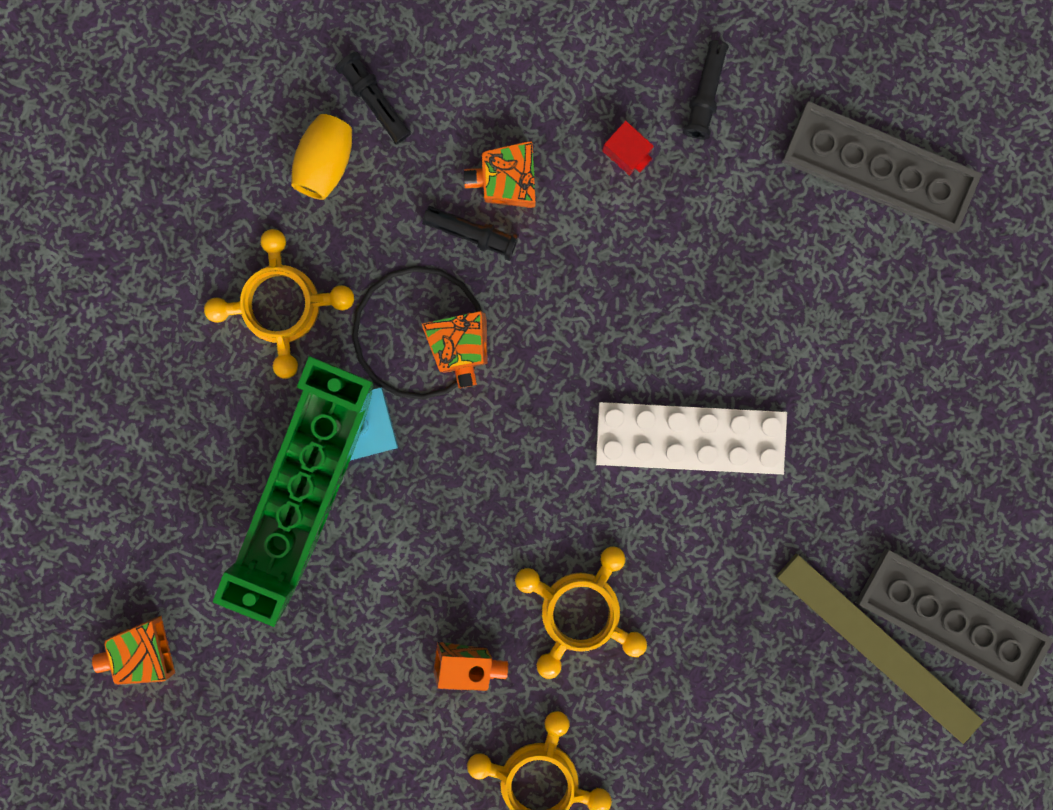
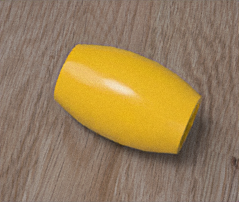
M320 114L310 124L299 142L293 160L291 185L295 190L319 200L326 199L334 190L344 174L350 157L352 128L349 124L328 114Z

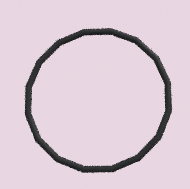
M412 266L389 272L367 290L355 311L352 339L358 362L375 384L399 397L424 400L448 394L458 386L457 380L444 389L419 394L399 391L378 379L365 362L358 339L361 312L372 293L393 277L412 272H422L444 277L462 289L474 305L476 312H480L481 307L464 282L442 269Z

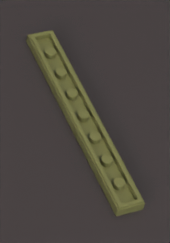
M795 554L775 576L962 744L984 722L798 554Z

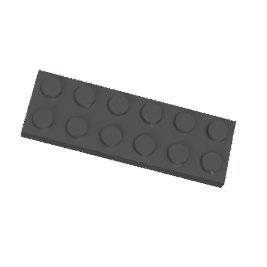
M809 101L803 107L781 161L791 167L953 234L960 229L982 175L978 171Z
M886 548L855 602L1023 695L1053 643V639Z

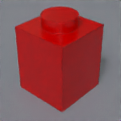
M625 120L604 144L602 152L630 176L635 170L641 173L653 158L649 154L654 146Z

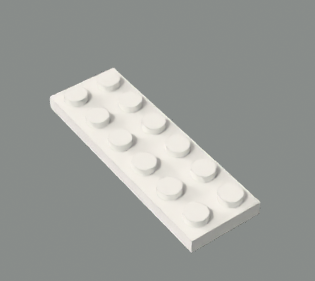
M599 402L596 465L784 475L787 412Z

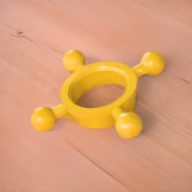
M269 229L262 234L260 239L263 250L268 253L269 266L259 270L248 279L242 289L240 302L227 303L222 298H211L204 306V314L207 319L216 323L226 320L229 315L242 314L245 324L256 336L265 341L277 343L278 356L273 362V371L278 377L288 379L293 377L298 371V362L290 352V342L300 339L311 330L317 320L320 306L332 305L337 310H347L354 303V293L349 287L339 285L334 287L330 293L318 294L315 285L307 275L296 268L282 265L281 251L286 246V238L281 231ZM276 276L293 279L301 287L305 297V308L300 320L291 328L283 331H270L264 328L256 320L252 310V299L257 287L265 280Z
M611 546L602 552V566L596 576L589 573H572L560 578L551 587L540 581V577L534 569L524 568L517 573L515 584L521 592H535L544 597L542 605L543 623L550 637L556 642L550 653L542 655L537 661V671L543 678L552 679L560 673V659L566 649L589 651L602 646L612 638L622 644V648L628 656L639 657L646 651L647 641L641 633H627L617 627L620 619L619 602L607 581L612 572L620 570L625 564V554L620 548ZM574 587H589L598 591L607 601L609 608L608 620L603 630L596 636L585 640H576L564 635L556 626L553 618L554 607L559 597Z
M560 711L551 712L545 719V729L548 732L545 743H534L521 747L508 758L504 767L491 763L490 758L482 753L474 754L468 760L467 770L471 777L480 780L491 776L501 780V793L510 810H531L523 806L516 799L511 784L517 770L524 764L534 760H545L555 764L562 770L567 779V789L564 797L557 805L547 810H569L572 804L576 802L587 804L590 810H609L612 804L610 794L602 788L593 789L591 792L578 788V776L574 763L564 751L557 748L559 738L565 735L569 729V719Z

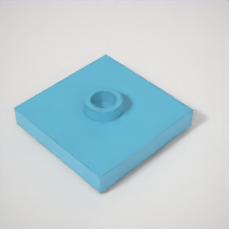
M382 387L372 390L367 415L351 460L398 448Z

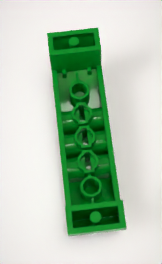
M312 356L308 357L297 388L303 390L237 560L224 572L213 599L215 604L272 627L276 626L287 607L321 535L359 439L373 390V381Z

